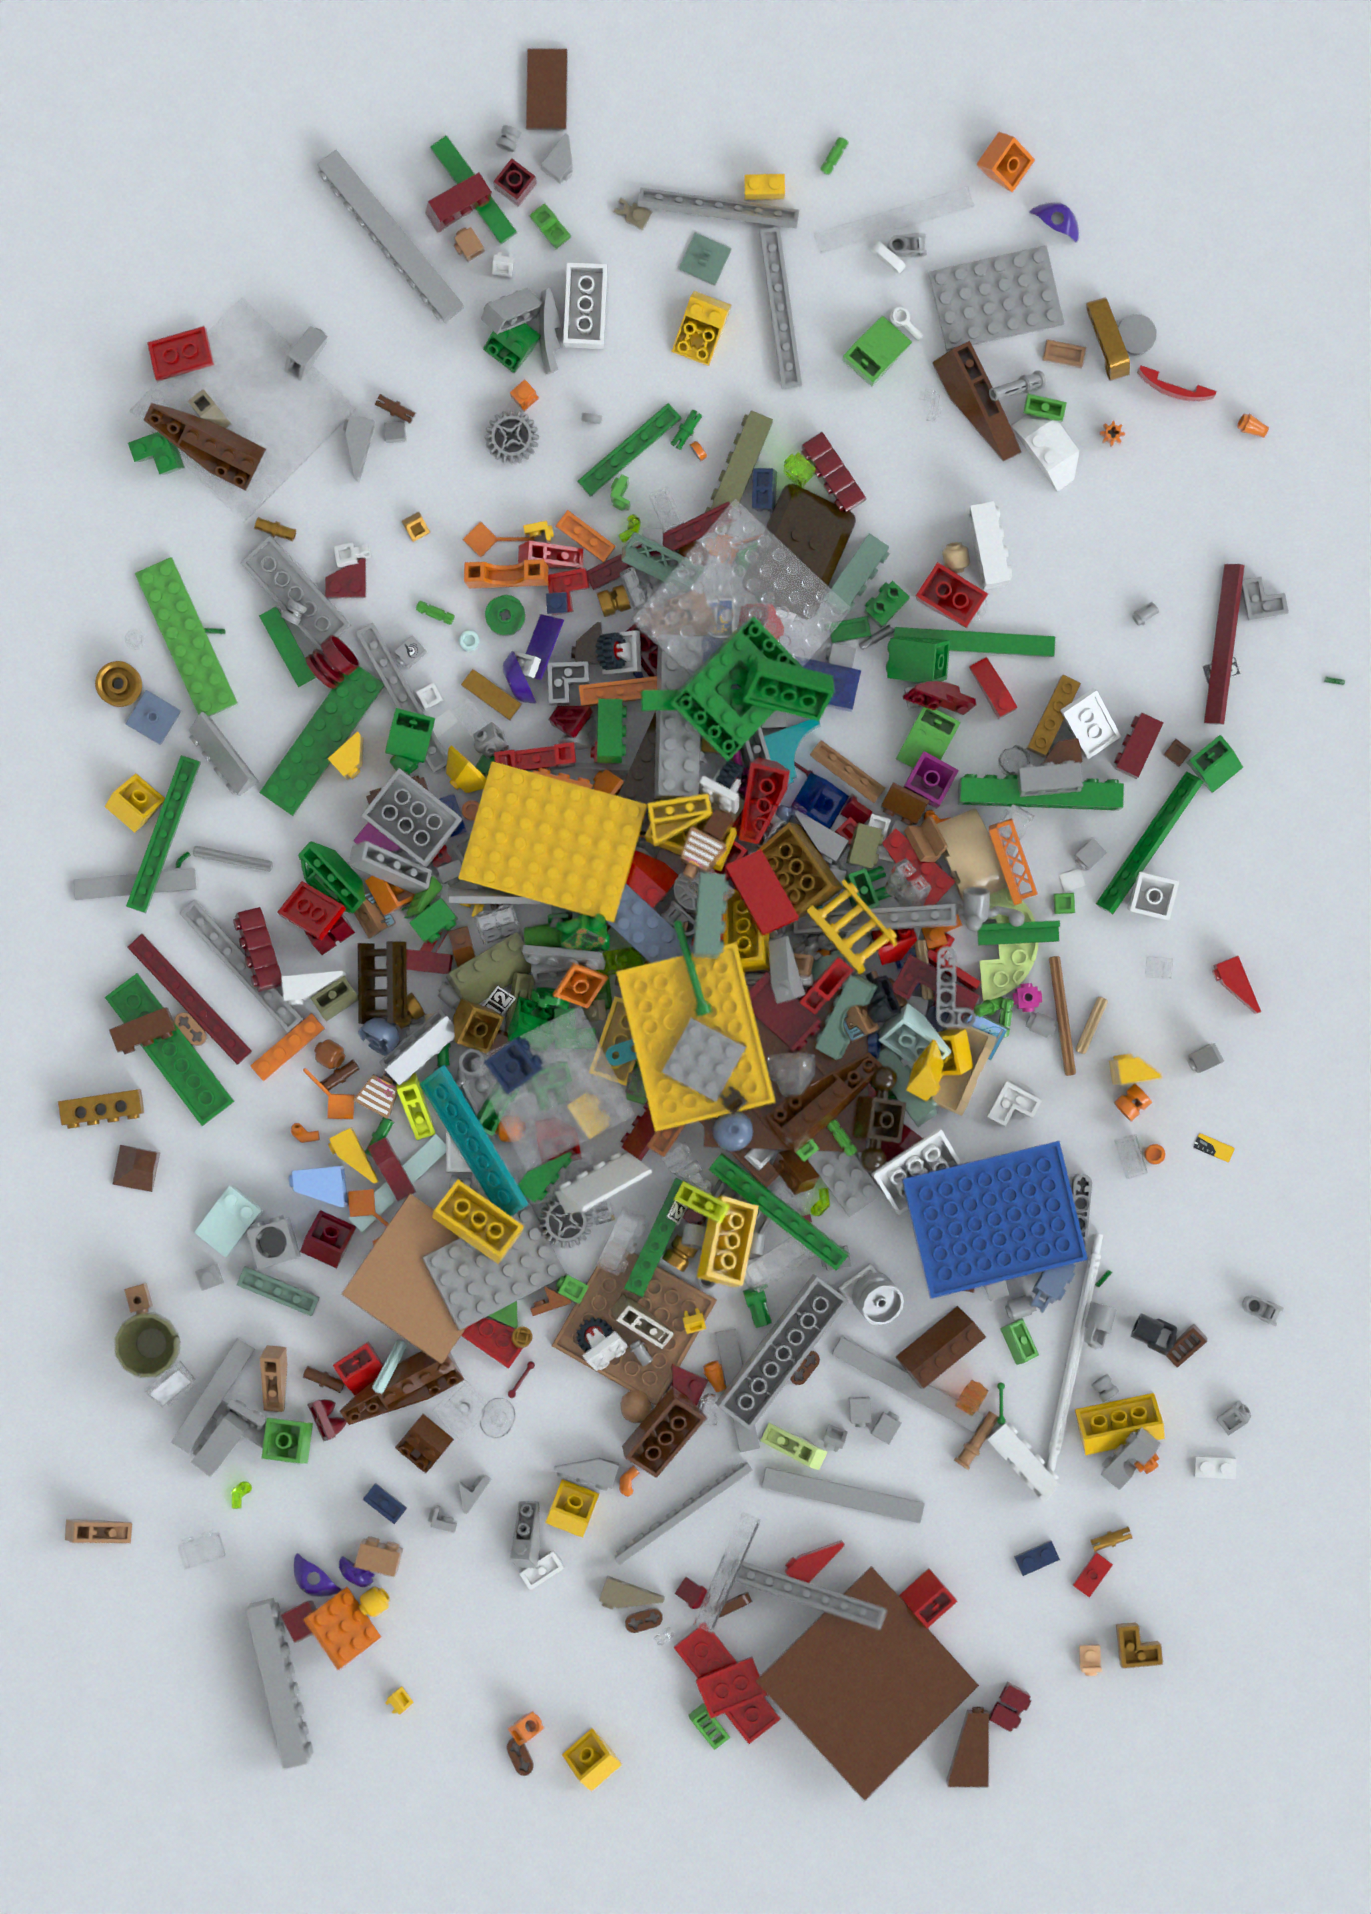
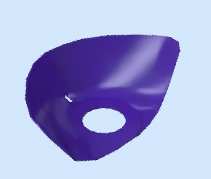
M1046 203L1036 206L1029 211V213L1037 215L1052 229L1070 236L1075 242L1078 241V223L1074 213L1062 203ZM1053 213H1062L1064 221L1061 224H1054L1051 220Z
M512 651L503 663V673L514 697L520 702L536 703L514 651Z
M299 1553L295 1555L294 1576L297 1585L303 1592L311 1596L324 1597L341 1591V1588L336 1586L321 1568L305 1560ZM311 1572H316L320 1575V1581L316 1585L309 1584L307 1576Z

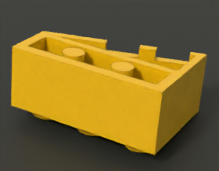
M709 794L648 803L655 847L712 816Z

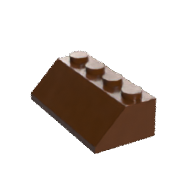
M956 1306L895 1356V1358L918 1387L924 1389L983 1341L986 1336L974 1321Z
M671 1387L622 1445L624 1457L657 1478L707 1417L686 1395Z

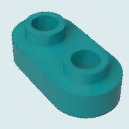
M633 1039L609 1047L606 1051L608 1063L618 1066L638 1059L637 1054L631 1051V1047L634 1045ZM613 1052H619L620 1056L618 1059L612 1058Z

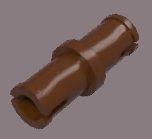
M382 394L378 396L377 399L384 403L376 400L375 406L388 411L391 416H397L411 424L413 419L409 416L415 417L416 412L400 405L401 402L399 401L394 402Z
M352 1059L340 1069L336 1068L333 1074L320 1081V1083L329 1091L339 1083L343 1084L346 1082V1079L359 1071L360 1068Z
M307 1366L303 1374L304 1379L306 1378L318 1383L322 1388L325 1386L341 1393L344 1387L342 1380L330 1376L326 1371L323 1373Z

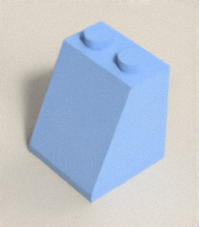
M344 1166L294 1170L292 1175H289V1185L293 1187L295 1192L338 1207L348 1206Z

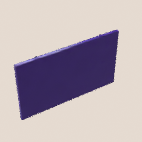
M542 614L539 616L525 653L541 659L534 679L542 680L563 625V619Z

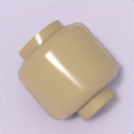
M961 542L946 545L942 552L944 566L954 573L964 572V568L970 564L968 548L962 545Z

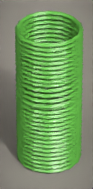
M550 923L533 925L531 927L527 926L524 928L525 945L561 948L563 947L561 946L562 932H557L556 928L550 927Z

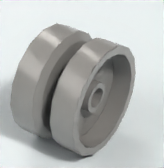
M871 1273L864 1276L853 1289V1304L869 1323L874 1325L890 1323L899 1316L903 1309V1294L888 1276L882 1273Z

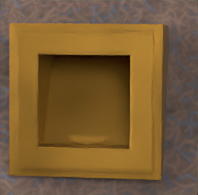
M416 512L402 520L413 542L430 533L420 512Z

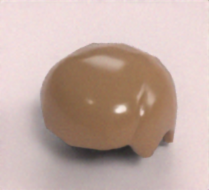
M630 1391L622 1397L620 1403L622 1415L632 1423L643 1422L652 1411L651 1402H649L644 1392Z

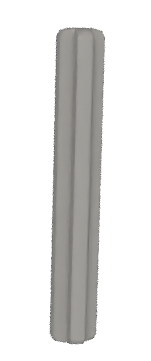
M201 846L194 847L193 856L267 872H270L272 869V862L268 860Z

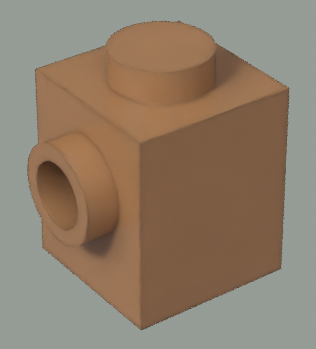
M471 227L468 229L462 228L456 233L457 236L454 237L456 244L453 246L459 255L463 254L468 262L485 252L484 246Z
M147 1283L124 1289L130 1313L135 1311L136 1314L149 1312L148 1308L153 1307Z

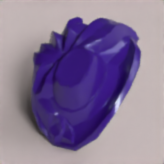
M341 1556L339 1569L347 1581L359 1587H367L373 1583L372 1577H375V1574L368 1570L356 1568L353 1562Z

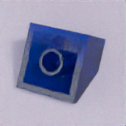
M810 772L791 808L831 829L849 795L828 780Z

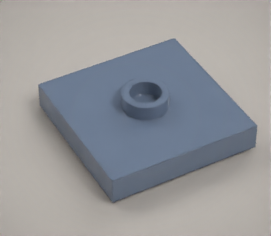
M146 690L126 725L161 745L181 710Z

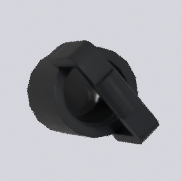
M1141 1313L1133 1326L1130 1337L1148 1344L1147 1347L1154 1351L1167 1355L1171 1348L1174 1347L1177 1339V1327L1164 1320H1155ZM1163 1328L1172 1331L1169 1334L1166 1348L1156 1344Z

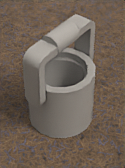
M1091 1303L1085 1323L1087 1331L1084 1341L1088 1346L1094 1349L1103 1348L1106 1335L1111 1332L1116 1309ZM1095 1331L1099 1332L1097 1341L1093 1339Z

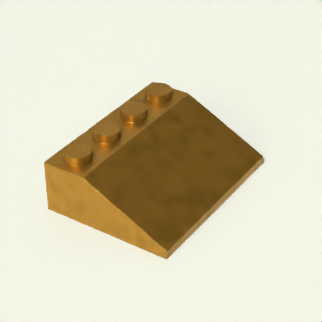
M789 822L758 849L763 851L799 918L807 914L806 910L812 905L815 908L819 907L843 888L799 824Z

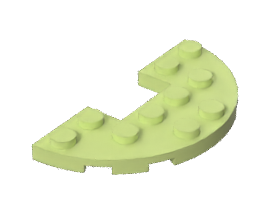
M1008 888L990 894L989 908L1002 906L1015 909L1024 914V922H1035L1032 912L1023 900L1022 903L1014 905ZM1001 914L987 919H996V923H1010L1009 916ZM1038 943L998 945L999 959L979 961L982 1001L999 998L1022 983L1036 960Z

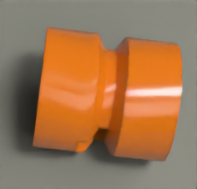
M1135 1083L1126 1091V1096L1121 1095L1114 1101L1116 1107L1131 1122L1140 1114V1109L1145 1110L1152 1103L1146 1093Z

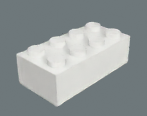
M567 263L564 347L604 349L607 264Z
M994 501L971 505L967 513L983 590L1007 586L1012 577V569L1006 562L1007 557H1009L1007 546H1003L1002 543L1005 536L1003 526H999L998 523L1001 517L999 506H995Z

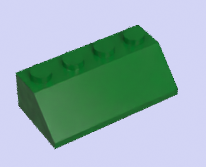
M756 656L749 670L743 702L820 721L835 692L833 676Z

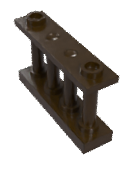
M386 941V948L375 949V943H357L358 1024H365L368 1020L378 1017H387V1023H407L406 942ZM386 956L387 968L375 969V957ZM375 977H387V989H375ZM375 997H387V1009H375Z

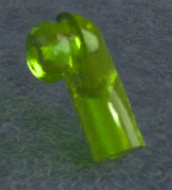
M634 514L627 518V530L618 535L622 543L627 542L634 532L639 533L641 521Z
M828 1188L818 1189L819 1200L810 1209L813 1216H821L830 1207Z
M248 1481L240 1482L232 1489L233 1509L242 1508V1497L251 1492L252 1485Z

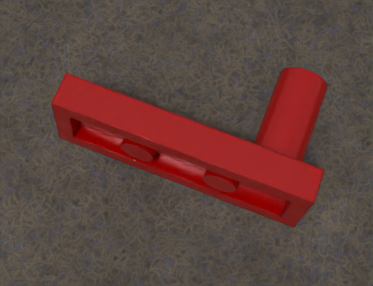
M945 933L946 945L936 947L933 951L930 949L927 952L929 964L937 968V953L939 949L943 946L950 947L955 940L947 933ZM948 950L941 954V957H944ZM945 958V965L940 964V968L945 966L953 967V964L948 965V960ZM956 966V981L974 992L981 981ZM943 971L944 973H946V975L952 978L951 972Z

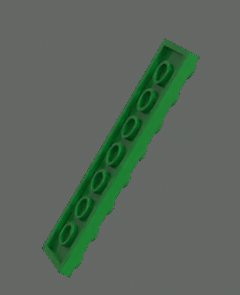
M360 666L350 675L343 673L344 681L338 682V686L330 691L259 792L292 816H294L331 763L328 758L346 742L385 686L383 682Z
M138 973L105 997L123 1023L164 1008ZM175 1024L177 1031L172 1032V1037L164 1040L161 1037L154 1039V1044L146 1047L142 1046V1048L200 1125L204 1126L235 1101Z

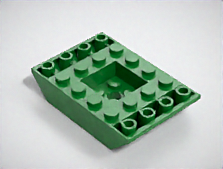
M754 616L736 629L680 687L670 702L726 761L776 711L743 702L749 670L756 656L804 668ZM733 684H737L742 689L739 695L731 693L730 688ZM692 702H693L700 710H697V709L692 705Z

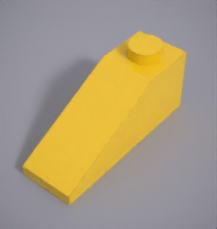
M352 1127L329 1138L330 1143L328 1146L333 1155L337 1154L340 1159L374 1184L379 1182Z

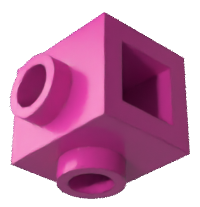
M1032 983L1020 984V988H1016V993H1013L1014 1005H1017V1009H1022V1012L1035 1011L1034 1008L1039 1007V1003H1042V992L1038 991V987H1032ZM1026 994H1031V1001L1025 1000Z

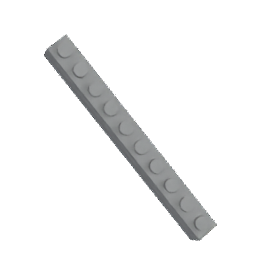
M337 150L333 151L317 165L320 170L318 174L325 182L328 180L333 185L331 190L337 197L342 196L345 200L343 204L350 213L352 211L358 216L356 218L357 222L362 228L366 226L369 229L370 233L368 235L375 243L379 242L383 246L381 251L388 259L392 257L396 262L394 266L398 272L406 274L408 277L406 281L412 289L417 288L420 291L419 297L426 305L429 303L433 307L432 313L438 320L443 319L446 323L464 308L463 303Z

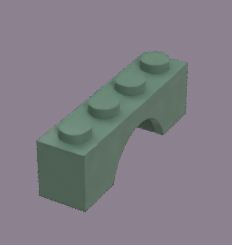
M851 975L845 980L842 986L844 990L835 999L833 1004L835 1008L825 1020L826 1027L816 1038L818 1043L815 1048L834 1059L843 1057L851 1041L844 1030V1017L847 1011L854 1005L869 1004L877 988V985L858 975Z

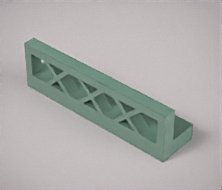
M635 532L622 548L621 561L685 593L695 590V581L704 570V566ZM636 540L642 543L644 547L635 548L632 545ZM656 550L661 553V556L653 557L649 552ZM675 559L679 564L671 566L667 564L666 560ZM693 568L696 571L691 576L685 573L684 569Z

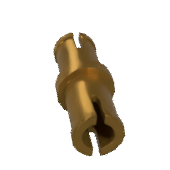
M260 517L257 518L254 527L255 530L269 533L274 538L278 536L291 542L294 541L297 529L280 525V522L275 521L274 523Z
M1129 1526L1112 1533L1108 1531L1106 1535L1091 1539L1092 1545L1100 1543L1093 1546L1094 1552L1109 1546L1113 1548L1120 1542L1133 1539L1131 1533L1123 1536V1534L1130 1532Z

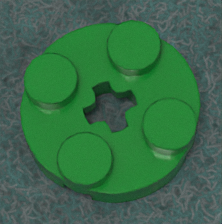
M501 595L494 598L486 607L485 618L487 625L498 635H514L522 628L525 622L524 607L517 598L511 595ZM508 610L511 617L503 621L500 613Z
M537 987L536 990L532 989L531 999L538 1002L537 1006L548 1008L549 1005H557L558 1008L568 1009L569 1004H571V1002L553 995L556 988Z

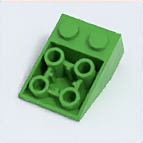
M882 316L843 355L842 361L873 387L912 344V341Z
M923 707L896 760L914 768L923 751L941 760L961 722L937 709L931 710Z

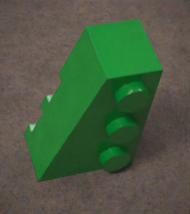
M598 699L597 763H622V756H626V744H622V737H626V725H622V718H626L627 706H623V699Z

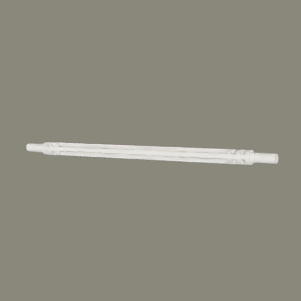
M1095 1233L1092 1252L1089 1253L1048 1449L1050 1454L1046 1468L1047 1471L1050 1469L1055 1470L1057 1456L1061 1451L1086 1331L1085 1323L1092 1302L1101 1255H1099L1103 1239L1101 1234Z

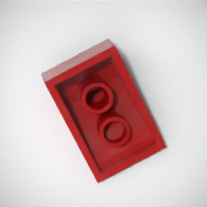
M937 562L916 594V599L933 611L967 628L989 594Z

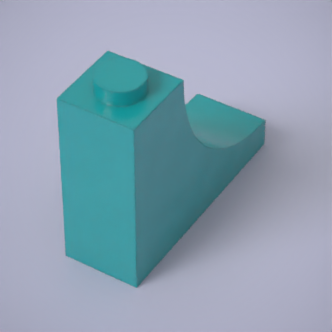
M810 719L764 736L770 760L779 762L790 770L788 785L794 783L793 779L797 778L794 766L796 750L808 733L820 727V721Z

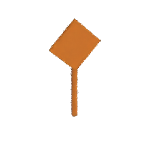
M480 521L463 540L482 557L497 541H534L535 538L496 537Z
M304 1068L303 1071L328 1096V1118L353 1119L354 1095L331 1094Z
M374 1189L348 1191L350 1217L373 1215L386 1227L389 1223L375 1212Z

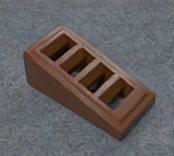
M1193 1324L1175 1341L1174 1347L1165 1356L1178 1368L1207 1343L1208 1338ZM1194 1333L1195 1336L1199 1339V1341L1197 1342V1341L1191 1336V1334ZM1188 1339L1193 1347L1191 1348L1184 1340ZM1180 1344L1187 1350L1186 1353L1178 1347ZM1173 1350L1181 1356L1180 1359L1172 1353Z

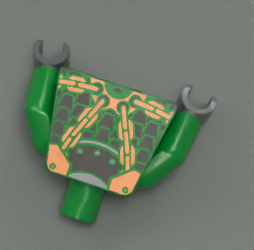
M581 914L578 918L566 922L555 916L549 925L556 928L557 932H562L561 946L565 948L592 952L607 951L610 948V936L607 933V925L605 924L606 919L601 914H596L594 918Z

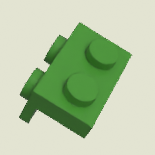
M621 474L620 478L616 477L611 485L612 493L610 498L615 508L621 511L624 509L629 511L631 507L630 501L623 498L629 486V477Z

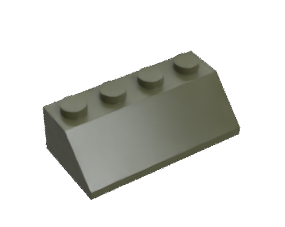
M518 932L451 971L446 978L460 1000L462 998L479 1004L488 999L497 986L504 989L511 985L514 972L529 974L531 972V963L526 962L522 953L525 944Z

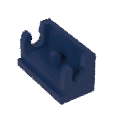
M753 468L752 509L756 511L768 510L773 512L776 505L777 472L773 468Z

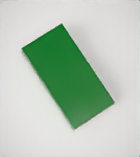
M868 616L828 623L832 644L871 636Z

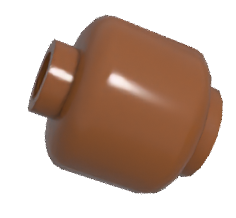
M330 1039L319 1042L314 1049L316 1053L315 1060L328 1069L340 1067L345 1060L344 1048Z

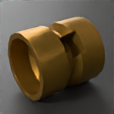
M623 584L613 587L612 591L604 590L597 593L604 617L614 615L616 610L623 612L631 609Z
M412 992L407 995V1011L409 1013L407 1015V1023H397L401 1029L411 1024L412 1019L418 1020L426 1015Z
M677 1234L671 1243L673 1249H668L662 1259L678 1270L685 1272L689 1265L688 1258H694L699 1249L681 1245L682 1237Z

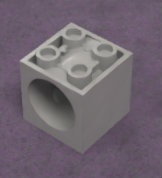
M284 1215L270 1219V1223L266 1225L264 1221L250 1225L251 1229L246 1230L258 1270L301 1256L290 1218L284 1219ZM268 1227H276L275 1230L284 1233L286 1237V1244L282 1249L283 1253L279 1256H270L269 1252L263 1251L261 1248L260 1239L265 1233L264 1230Z

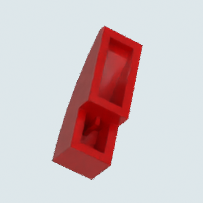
M837 957L807 989L805 995L799 999V1003L816 1015L854 969Z

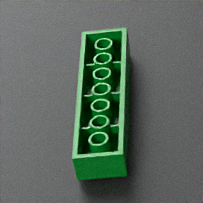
M965 774L958 783V805L1119 811L1123 808L1124 783H1119L1117 779H1107L1105 783L1099 782V779L1088 778L1082 782L1083 787L1079 792L1020 797L1018 776L1006 775L1004 779H997V775H985L984 778H977V774Z

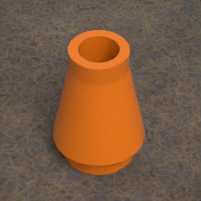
M1245 413L1241 416L1237 425L1241 432L1263 438L1269 430L1268 426L1264 425L1253 415Z
M717 1360L703 1366V1373L713 1386L715 1392L725 1390L727 1387L724 1381L722 1365Z

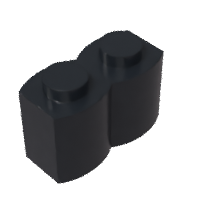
M881 976L869 981L877 985L869 1004H867L868 1015L874 1024L884 1022L900 1014V1005L894 996L893 987L888 977Z

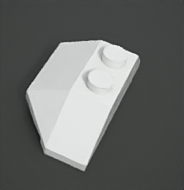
M1026 415L1011 426L1014 433L1057 492L1074 480L1079 449L1058 421Z

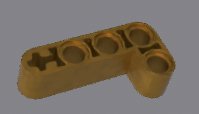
M1104 297L1086 303L1088 316L1105 358V370L1108 379L1111 381L1129 375V356L1107 298Z

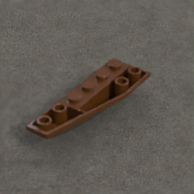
M968 341L933 361L932 364L950 400L1004 462L1022 453L999 399L994 401L989 396V390L993 387L971 342Z
M151 403L143 419L208 472L245 491L266 451V448L229 429L170 407Z
M867 1053L794 1091L772 1110L766 1118L781 1141L796 1153L858 1096L871 1082L875 1069L883 1065L870 1053Z
M420 1351L397 1365L383 1393H376L372 1388L376 1381L375 1379L353 1397L340 1410V1413L348 1425L430 1399L464 1381V1377L451 1352L444 1362L440 1364L423 1351Z

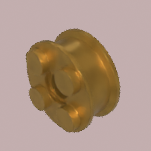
M113 661L107 663L99 670L95 680V687L98 695L106 703L115 707H125L134 703L140 696L142 679L138 671L130 664L122 661ZM117 679H122L124 682L121 689L114 688V682Z

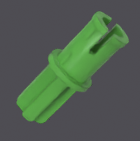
M1004 998L987 999L982 1004L975 1006L973 1009L975 1017L993 1015L997 1010L1003 1009L1001 1008V1003Z

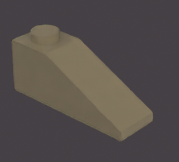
M624 1294L611 1308L616 1321L661 1349L665 1347L675 1334L640 1304Z
M607 1576L599 1601L602 1602V1606L613 1609L614 1607L623 1608L663 1603L665 1596Z

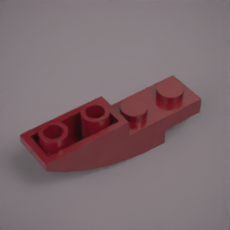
M930 681L920 683L903 695L904 700L928 709L936 710L940 706L962 715L976 706L975 698L960 693L959 686L946 682Z

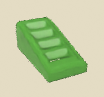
M431 876L429 889L414 895L407 911L408 916L421 914L442 890L443 886L434 876Z
M704 1703L688 1715L692 1723L714 1750L730 1738L715 1717L710 1718ZM709 1719L712 1720V1721H710L707 1725H705V1726L702 1728L701 1725H703V1724H704L705 1722H707ZM716 1725V1728L713 1731H711L709 1734L706 1733ZM719 1732L722 1733L718 1738L712 1741L711 1738H713Z

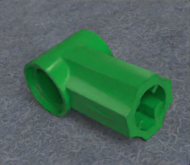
M759 1285L743 1290L755 1328L772 1324L763 1286Z

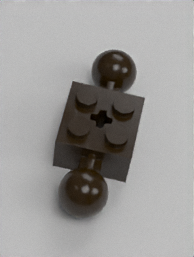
M889 1066L876 1068L871 1078L873 1086L877 1089L876 1098L859 1096L854 1136L870 1139L869 1147L860 1156V1163L866 1171L871 1173L886 1164V1155L881 1150V1142L901 1143L906 1102L888 1100V1092L897 1084V1074Z

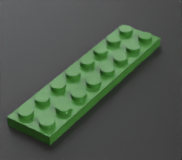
M167 558L136 572L137 580L198 715L204 712L208 716H212L238 704L173 558Z

